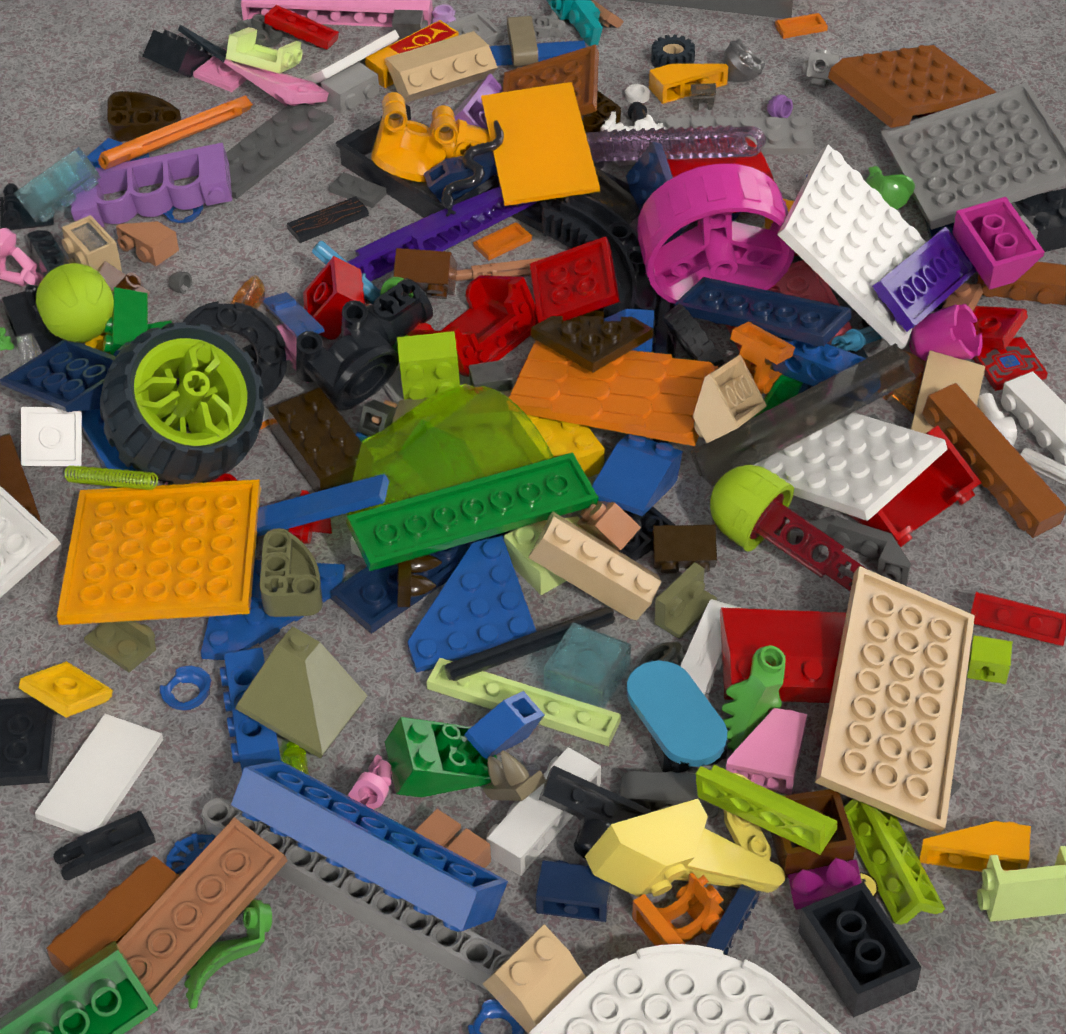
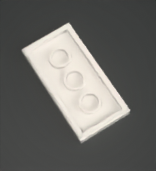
M104 714L36 810V819L78 835H84L105 826L163 741L162 733Z

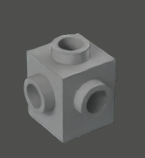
M816 49V52H810L809 59H804L803 73H806L807 80H811V85L825 86L826 82L834 83L828 78L830 69L840 61L839 55L830 54L831 51L825 49Z

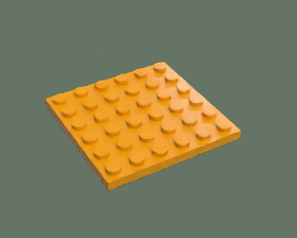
M260 480L157 485L153 490L124 487L80 490L57 611L59 625L250 614L257 519L261 493Z

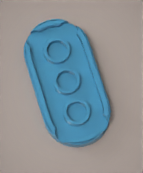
M651 661L638 666L630 674L627 681L628 701L669 759L679 764L682 761L689 763V766L700 767L711 764L721 757L727 740L726 725L685 669L668 661Z

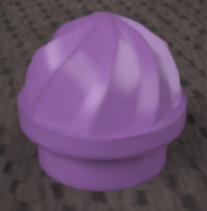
M782 94L773 96L767 104L768 114L772 117L788 118L793 109L792 100Z

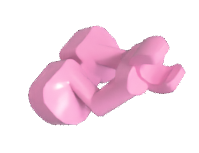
M8 228L0 229V279L22 287L27 284L39 286L43 278L36 271L37 264L19 247H15L17 238L15 233ZM7 256H13L23 268L21 273L6 270Z
M380 755L375 756L368 768L369 772H364L359 776L347 795L373 810L383 804L391 785V765L387 761L381 760L382 757Z

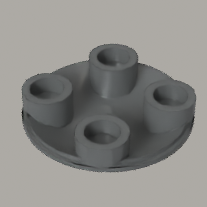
M260 14L253 15L252 19L237 22L235 30L238 32L248 27L257 29L255 44L265 47L279 44L283 39L284 31L276 30L264 23L265 16Z

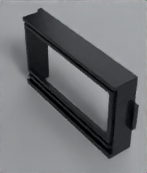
M405 104L407 119L411 121L410 106ZM381 120L363 131L357 129L336 142V146L340 148L342 166L366 181L385 187L387 195L421 217L425 218L446 209L443 205L404 180L384 171L365 156L373 150ZM498 174L455 200L454 205L500 187Z

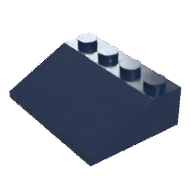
M63 340L1 378L0 384L66 412L100 409L104 379L116 356L82 343Z

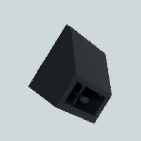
M153 29L142 57L191 78L193 72L213 56L209 55L208 51L203 49L201 45L166 29H164L163 33Z

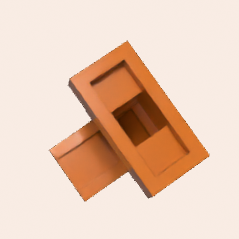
M746 322L732 330L730 339L742 345L739 355L742 356L761 395L763 393L767 394L772 388L773 383L782 375V373L770 369L772 362L779 364L791 358L795 346L750 322Z
M692 872L689 874V884L684 885L677 892V901L665 908H658L643 894L633 900L632 918L654 946L685 944L703 932L711 934L715 931L725 913L719 905L724 899L711 884L706 888L704 887L709 882L704 875L698 879ZM687 912L694 921L685 927L676 929L671 921Z

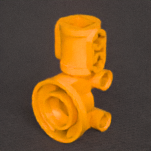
M391 92L385 95L382 100L383 116L371 159L378 167L392 175L411 181L426 182L425 172L446 158L464 156V152L471 146L490 142L488 129L467 124L465 120L458 119L455 121L453 110L446 105L438 106L433 110L430 127L415 121H408L404 97L397 92Z

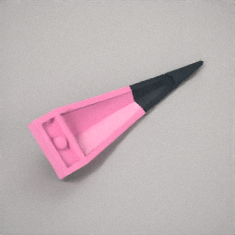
M179 25V32L196 44L201 45L203 49L285 106H297L303 103L314 105L317 102L327 101L329 92L314 82L226 59L227 50Z

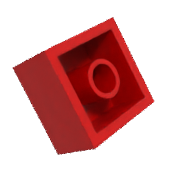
M335 256L331 258L303 292L304 309L324 328L325 332L319 333V335L330 340L336 339L341 334L343 306L347 302L355 300L365 304L361 269Z

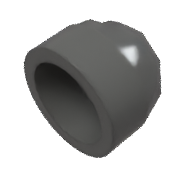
M177 271L169 277V287L177 293L185 294L187 290H182L181 287L184 284L189 289L192 285V277L188 272Z

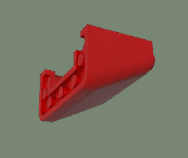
M479 275L469 283L466 289V300L470 307L441 331H435L428 323H419L407 335L414 336L454 331L459 374L469 377V365L499 361L531 335V327L538 324L536 305L524 277Z
M939 426L931 429L926 434L945 439L947 450L868 521L847 514L859 524L891 533L900 548L913 539L910 533L957 501L962 506L973 498L975 493L972 490L982 483Z

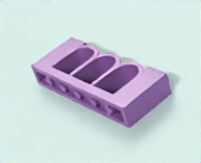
M223 142L124 162L106 170L100 167L71 173V213L74 221L91 215L101 227H104V222L108 224L127 222L135 217L137 213L145 217H155L166 213L172 206L187 210L199 207L205 202L209 206L232 201L229 161ZM199 175L191 184L185 186L174 185V180ZM163 183L160 188L153 192L139 193V187ZM127 190L118 199L104 200V194Z

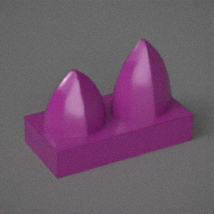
M835 858L829 866L811 870L802 869L797 873L788 874L795 910L862 883L857 859L844 861Z

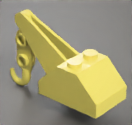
M734 773V774H736V775H738V776H741V777H743V778L749 780L747 777H745V776L742 775V774ZM699 799L611 824L585 855L594 876L637 897L650 893L654 897L662 895L672 888L671 883L674 880L689 881V874L692 872L698 879L704 875L709 881L707 884L736 888L744 884L757 891L766 893L775 891L785 881L783 869L770 861L771 847L760 826L724 810V822L735 842L733 843L704 828L708 816Z

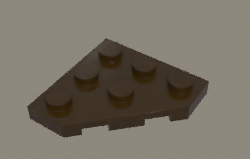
M551 316L531 327V337L594 373L652 339L653 328L634 317H621L620 321H604L603 316H580V321H563V316Z

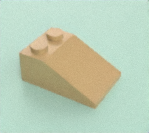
M544 924L483 985L529 1034L586 977L571 952Z

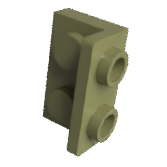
M695 562L663 591L655 601V624L677 638H681L702 618L711 599L717 601V597L704 590L705 568Z
M136 621L104 622L84 637L86 644L128 673L157 650L154 640L155 634L152 629L146 624L141 625Z

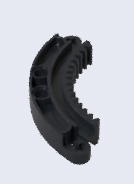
M586 194L541 200L540 213L542 215L543 236L546 237L552 233L554 240L562 237L563 244L570 241L571 249L602 237H607L610 243L620 302L604 307L605 318L625 309L654 310L655 321L657 292L650 284L649 277L647 276L638 234L619 214Z

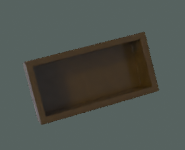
M320 387L267 408L272 434L314 492L375 476L372 455Z

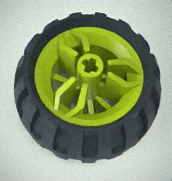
M185 322L166 324L162 328H152L142 333L120 351L104 379L100 398V414L104 421V433L110 446L116 447L119 452V459L128 468L132 466L137 471L153 472L158 476L159 481L168 482V485H181L193 482L206 483L215 480L232 470L244 459L254 445L262 426L265 409L262 401L264 390L260 375L255 373L253 360L247 352H243L235 344L236 340L227 334L222 335L212 330L211 326L204 324L193 326L186 325ZM176 378H179V386H178V387H177V384H176V380H177ZM187 422H188V425H189V429H188V430H190L191 433H186V424H187Z

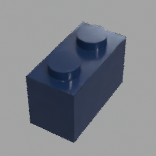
M543 860L536 893V913L606 922L612 884L594 876L589 866L569 864L560 860L554 862Z

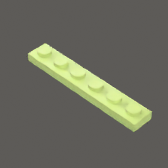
M439 658L427 680V689L488 709H494L503 700L524 691L545 714L539 725L608 747L621 722V714L485 671L457 681L448 680L445 665L452 661Z

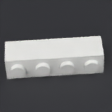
M1033 371L1005 382L1001 397L1003 408L1007 412L1011 411L1016 416L1021 427L1025 430L1028 429L1036 437L1038 444L1042 448L1046 447L1054 455L1055 461L1066 466V404Z
M569 747L559 757L556 756L551 760L547 771L543 774L545 779H547L550 769L553 766H557L598 786L601 785V766ZM544 784L523 801H515L510 806L507 816L499 825H493L486 836V841L490 843L491 858L520 876L573 817V815L539 800Z

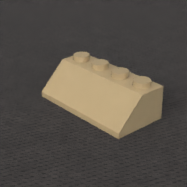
M474 31L385 58L396 90L404 97L405 103L484 79L490 73L493 74L498 68L489 45Z
M741 355L733 358L704 378L693 418L697 434L701 438L704 437L706 443L739 428L767 406Z
M553 511L528 557L633 620H638L652 604L661 584V580L656 573Z

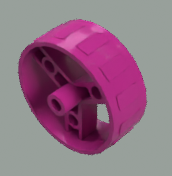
M714 164L683 172L668 180L654 191L643 205L638 218L637 229L646 273L650 284L657 294L668 302L675 304L703 277L768 290L774 286L788 271L795 253L777 235L788 215V209L775 181L765 173L752 167L738 164ZM732 212L759 214L773 220V223L769 229L734 222L732 221ZM697 220L698 226L663 245L680 228Z

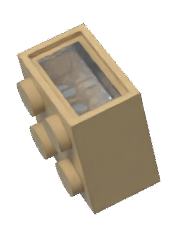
M91 215L62 227L64 235L62 245L68 254L69 259L67 261L69 264H84L98 271L99 267L106 261L122 272L117 243Z

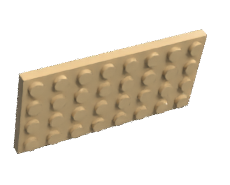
M859 566L853 576L815 783L940 834L946 828L975 615Z

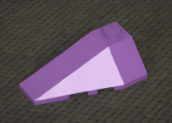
M491 73L484 78L454 111L455 121L461 119L465 120L467 124L488 129L481 96L503 92V87Z

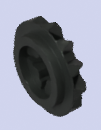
M679 642L662 643L648 651L638 666L651 661H668L679 665L678 663L685 657V650Z

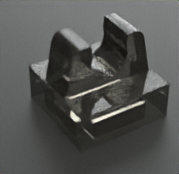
M716 83L691 84L689 101L693 109L698 111L699 104L703 102L707 104L708 110H712L716 96Z

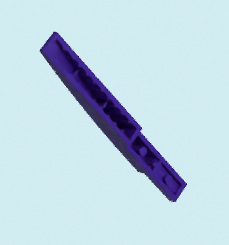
M497 187L453 205L452 210L456 212L454 215L450 214L447 217L448 210L443 209L356 250L357 257L347 262L361 269V273H365V277L371 282L394 270L396 248L445 251L539 201L504 206L501 187Z

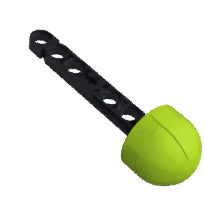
M46 230L29 232L27 234L28 248L33 253L43 278L37 289L36 305L46 327L55 336L76 343L88 342L101 335L107 321L112 317L114 308L112 291L103 276L90 266L79 263L69 264L51 232Z

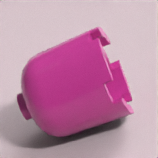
M955 304L928 314L912 328L909 341L911 352L924 365L926 364L929 351L962 360H970L975 356H979L982 350V334L976 335L973 323L978 320L972 309L966 304Z

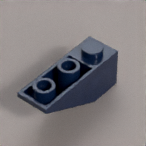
M493 151L476 155L473 158L474 161L484 168L485 176L481 183L475 187L453 192L451 196L454 201L497 174ZM464 156L444 159L424 173L429 189L440 202L443 190L448 184L470 178L474 175L463 163Z

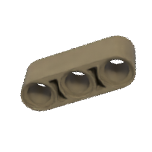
M532 16L507 17V31L513 66H527L537 63L538 48Z

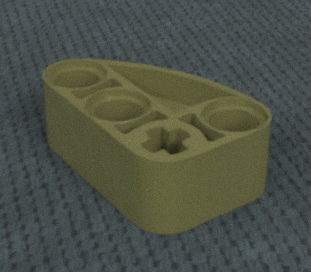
M272 529L265 534L263 539L260 574L263 610L267 615L273 617L311 616L318 613L323 606L317 563L309 549L297 537L285 529Z

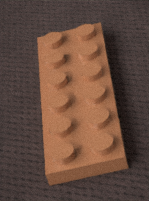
M235 817L117 944L156 1006L287 862V858L282 852Z

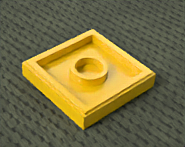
M67 661L20 678L19 689L65 718L107 702L113 693L111 688Z

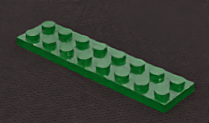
M572 452L348 515L346 524L369 571H373L548 520L552 511L561 516L589 508L592 504L597 505L599 497Z

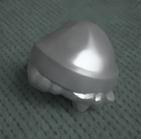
M742 39L730 41L729 46L724 51L723 64L728 65V80L732 82H744L755 79L758 75L762 74L765 62L761 61L743 45Z

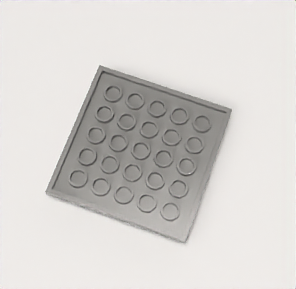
M1028 83L910 122V125L881 131L882 140L899 172L914 181L915 189L912 195L931 230L955 222L957 210L1002 197H1007L1010 203L1066 185V141Z

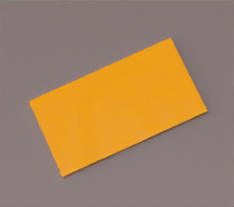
M572 82L481 96L490 142L496 138L494 132L495 120L499 122L504 132L502 145L493 151L504 206L600 192L598 178Z

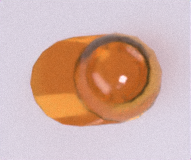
M257 275L251 276L236 292L230 304L238 302L258 309L265 300L266 289L263 281Z

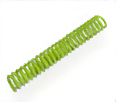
M69 465L65 469V478L68 482L145 490H153L158 484V476L153 472L147 473L143 471Z

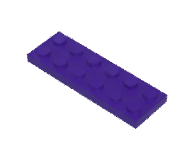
M944 227L872 287L875 289L878 298L893 313L895 321L908 332L976 273L977 270L953 235Z

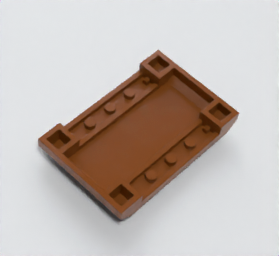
M920 45L915 48H901L895 51H882L875 54L866 53L861 56L842 58L830 69L828 75L831 81L890 128L910 125L912 116L943 111L997 93L935 45Z

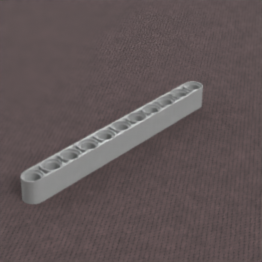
M211 799L202 808V817L207 835L213 834L217 836L235 817L286 856L287 862L276 875L484 989L486 988L483 983L513 954L469 929L461 932L448 929L443 925V920L434 915H424L413 909L412 903L386 895L383 892L384 888L379 885L363 882L354 876L355 872L346 867H336L326 861V857L322 854L300 848L297 845L298 841L289 836L284 837L274 834L269 830L270 826L245 818L242 816V811L232 806V802L227 799ZM415 927H423L421 929H412ZM444 943H453L449 946L442 945ZM482 959L483 961L473 962L472 960Z

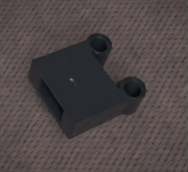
M28 285L23 292L2 297L7 319L25 360L42 354L64 340L55 336L44 324L36 305L38 287L36 288L34 285Z

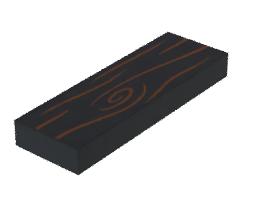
M354 196L288 222L287 229L299 243H302L369 216V211Z

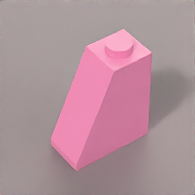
M774 708L729 756L726 770L742 774L751 782L773 792L791 795L805 734L807 714L794 710Z

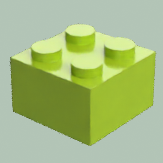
M454 331L397 337L404 399L418 400L427 397L461 395Z

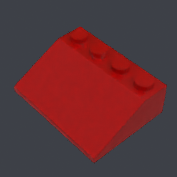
M721 607L720 623L724 700H734L726 694L729 686L749 678L754 653L761 647L775 646L785 655L783 685L779 689L781 701L830 703L847 612Z

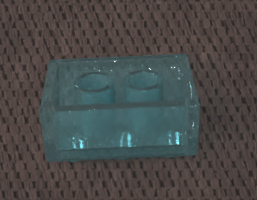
M78 147L14 194L37 224L39 221L46 222L55 215L54 211L60 206L67 207L77 199L76 195L81 191L85 190L87 192L93 189L98 184L97 180L101 177L80 147Z

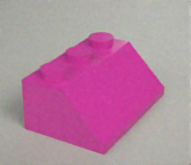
M1007 197L956 211L953 235L989 290L1014 283L1044 256V250Z

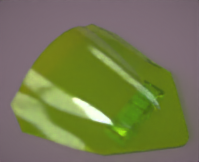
M462 384L429 397L384 430L362 441L353 482L385 474L389 479L385 503L349 512L347 516L551 459L554 456L533 422L511 399L490 387H474Z

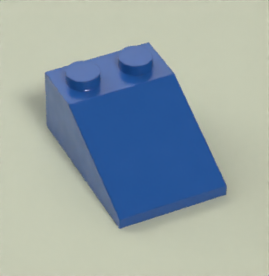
M627 434L617 443L592 485L599 497L598 501L615 502L621 509L643 516L676 483L683 451L675 449L668 443H657L643 436Z

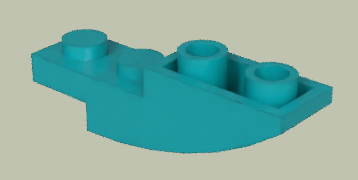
M546 0L560 20H570V23L573 24L588 46L599 44L603 26L598 21L601 11L591 0Z

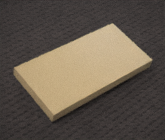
M929 351L910 429L926 434L934 428L927 423L922 415L927 397L954 383H957L977 405L985 366Z

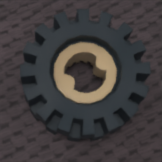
M673 34V37L665 35V39L659 37L658 41L655 40L653 42L651 63H653L654 68L668 64H694L695 44L694 42L691 43V39L685 40V36L682 35L680 38H677V35Z

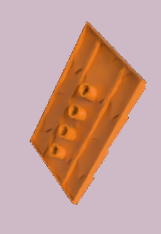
M535 340L527 357L528 360H526L506 404L510 412L696 446L699 435L694 427L695 420L693 414L705 376L719 367L714 366L711 362L672 358L671 354L631 350L592 373Z

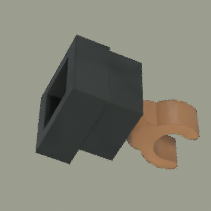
M374 399L367 402L363 406L357 431L381 441L386 437L387 430L391 428L398 404L389 400H385L382 403Z

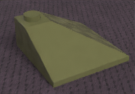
M292 626L275 646L235 709L321 759L359 710L368 695L321 642Z

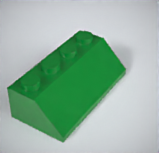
M114 941L1 1017L0 1034H124L158 1011V1008Z

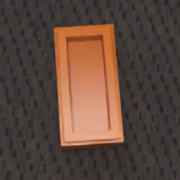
M820 13L775 21V27L783 39L828 31V25Z
M515 222L474 241L473 246L489 261L532 241V235Z

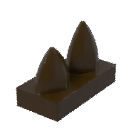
M428 554L398 563V607H410L411 597L426 594L436 587V584L430 579L412 573H421L434 569L442 564V561Z

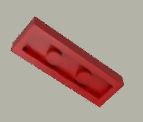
M275 5L265 14L264 23L276 30L289 33L297 39L310 42L316 47L328 50L338 40V31L278 5Z
M976 591L970 613L975 615L974 624L1060 646L1064 645L1066 613Z

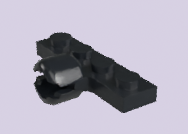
M553 766L550 769L539 800L576 816L580 820L581 827L574 843V849L584 859H586L585 855L611 824L654 812L557 766Z

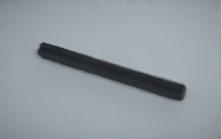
M604 607L445 665L446 676L448 680L457 681L611 625L615 622L614 611L612 608Z

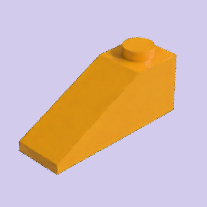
M668 64L649 70V89L662 104L727 85L728 82L727 64Z
M993 821L925 838L922 842L919 860L925 864L982 872L983 869L987 868L989 856L998 855L1004 871L1027 869L1030 856L1031 826L1020 825L1015 822Z

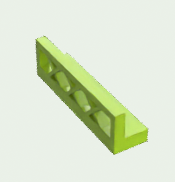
M714 765L711 770L700 766L695 773L698 798L821 855L837 830L836 820L717 765Z
M852 799L844 806L856 848L869 874L876 880L878 891L895 924L902 925L908 923L921 911L931 914L942 913L945 907L897 817Z

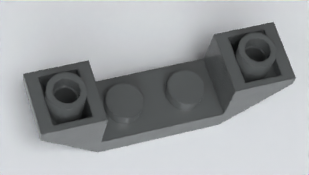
M834 515L809 522L843 545L844 549L847 548L859 552L867 558H879L877 574L898 583L901 579L900 584L907 586L911 563L891 533ZM794 528L791 530L790 544L797 545L803 540L804 533L801 529ZM817 546L812 552V557L818 558L824 546Z

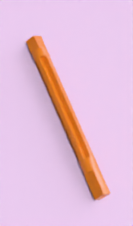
M246 95L101 152L98 158L99 165L106 170L234 119L249 111L253 104Z

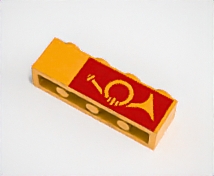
M439 20L365 58L366 67L377 73L379 85L387 88L393 85L394 82L386 65L385 58L459 36V32Z

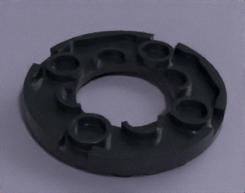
M219 301L198 307L184 319L183 322L186 325L204 324L211 326L212 330L218 333L227 331L237 333L246 338L256 352L257 364L255 373L260 375L264 390L262 401L268 399L277 390L287 369L286 345L278 328L262 312L243 303L219 304Z

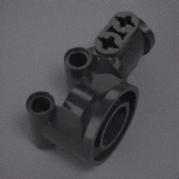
M406 278L379 296L374 301V304L365 305L356 300L347 302L342 308L341 338L328 350L322 346V338L316 332L305 331L301 333L296 340V373L299 379L305 382H315L340 410L352 409L375 395L389 381L398 366L399 354L391 347L397 341V337H404L414 330L417 324L426 323L433 317V308L425 292L416 282Z

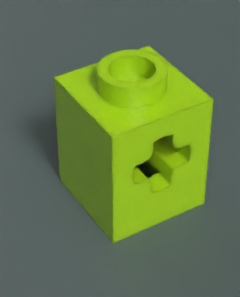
M973 635L967 678L1006 684L1011 666L1013 641Z

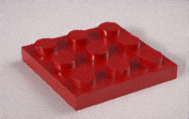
M606 236L530 263L538 323L551 316H563V321L620 302L610 243Z

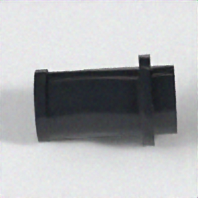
M633 102L628 108L627 113L629 118H632L633 124L637 120L646 117L647 107L641 102Z

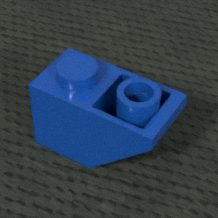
M522 691L499 703L465 733V737L486 760L489 756H494L502 750H507L527 739L545 714Z

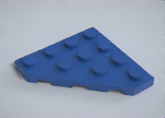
M503 536L471 544L407 641L408 651L416 673L434 669L439 658L454 662L537 632Z
M262 560L254 561L250 614L209 616L201 649L202 659L225 660L224 653L248 650L257 643L261 644L280 632V629L291 622H296L304 617H273L264 612L260 591ZM317 563L323 602L331 599L330 591L344 582L345 564Z

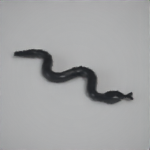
M497 120L494 121L496 138L493 141L471 146L464 152L463 163L474 175L470 178L454 181L443 190L441 203L448 210L447 217L450 214H456L452 210L454 199L451 194L458 190L475 187L481 183L485 176L484 168L474 161L473 158L476 155L494 151L502 145L504 132Z

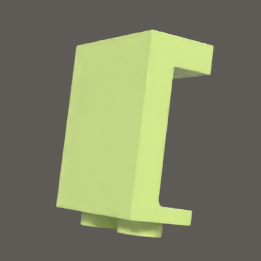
M248 27L229 35L226 59L280 74L295 67L302 59L303 52L301 50V42L299 41L292 42L276 50L255 44L257 29Z
M1060 846L1055 866L1004 871L998 855H990L987 868L982 870V888L977 890L980 910L987 911L989 921L1065 914L1066 846Z

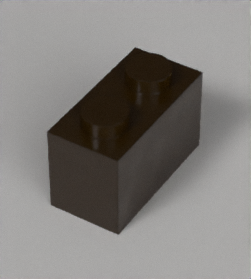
M716 524L653 526L654 569H661V573L672 574L679 572V568H689L695 562L705 568L704 573L710 571V568L716 566Z

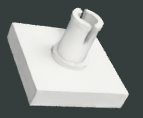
M21 407L22 466H81L82 411L66 412L56 407Z

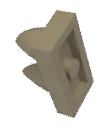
M505 750L501 751L502 762L495 757H488V772L491 783L485 786L483 790L491 800L523 801L546 781L541 770H527L514 756Z

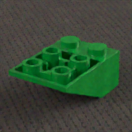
M400 717L385 740L396 795L422 798L491 783L488 772V759L485 760L465 737V733L471 726Z

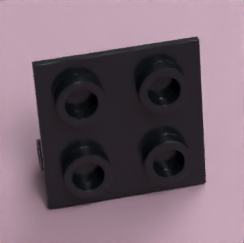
M9 183L4 187V197H0L1 229L17 230L54 225L52 191L20 195L19 188L15 184Z

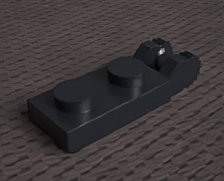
M137 811L77 837V840L66 844L64 847L61 846V848L55 851L53 858L59 865L73 860L71 863L65 864L61 870L64 880L69 881L87 873L90 869L92 871L156 843L142 811Z

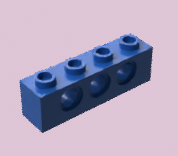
M778 337L795 346L791 358L779 364L773 363L774 371L862 406H865L882 390L877 362L826 344L824 347L813 346L809 343Z
M263 648L224 653L226 667H220L219 669L222 687L229 686V691L223 692L226 712L232 711L233 717L227 718L229 736H236L237 740L236 743H230L233 763L240 762L243 773L244 767L281 761L277 733L235 709L265 663Z

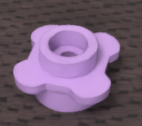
M446 4L436 6L434 11H432V16H434L433 23L439 20L444 23L456 20L453 16L455 15V10Z

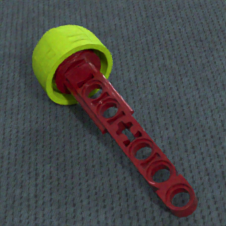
M756 465L736 467L725 473L718 480L711 494L710 511L717 527L731 541H734L738 546L743 547L745 551L749 552L766 539L820 578L827 575L851 592L853 580L848 576H844L842 579L839 578L841 576V572L838 570L841 565L847 567L851 564L850 570L853 573L859 566L865 567L842 552L844 549L843 545L788 508L794 494L793 485L787 483L777 474ZM794 528H799L804 533L803 540L797 545H792L787 540L788 533ZM817 546H826L828 548L829 555L823 562L813 560L812 552Z

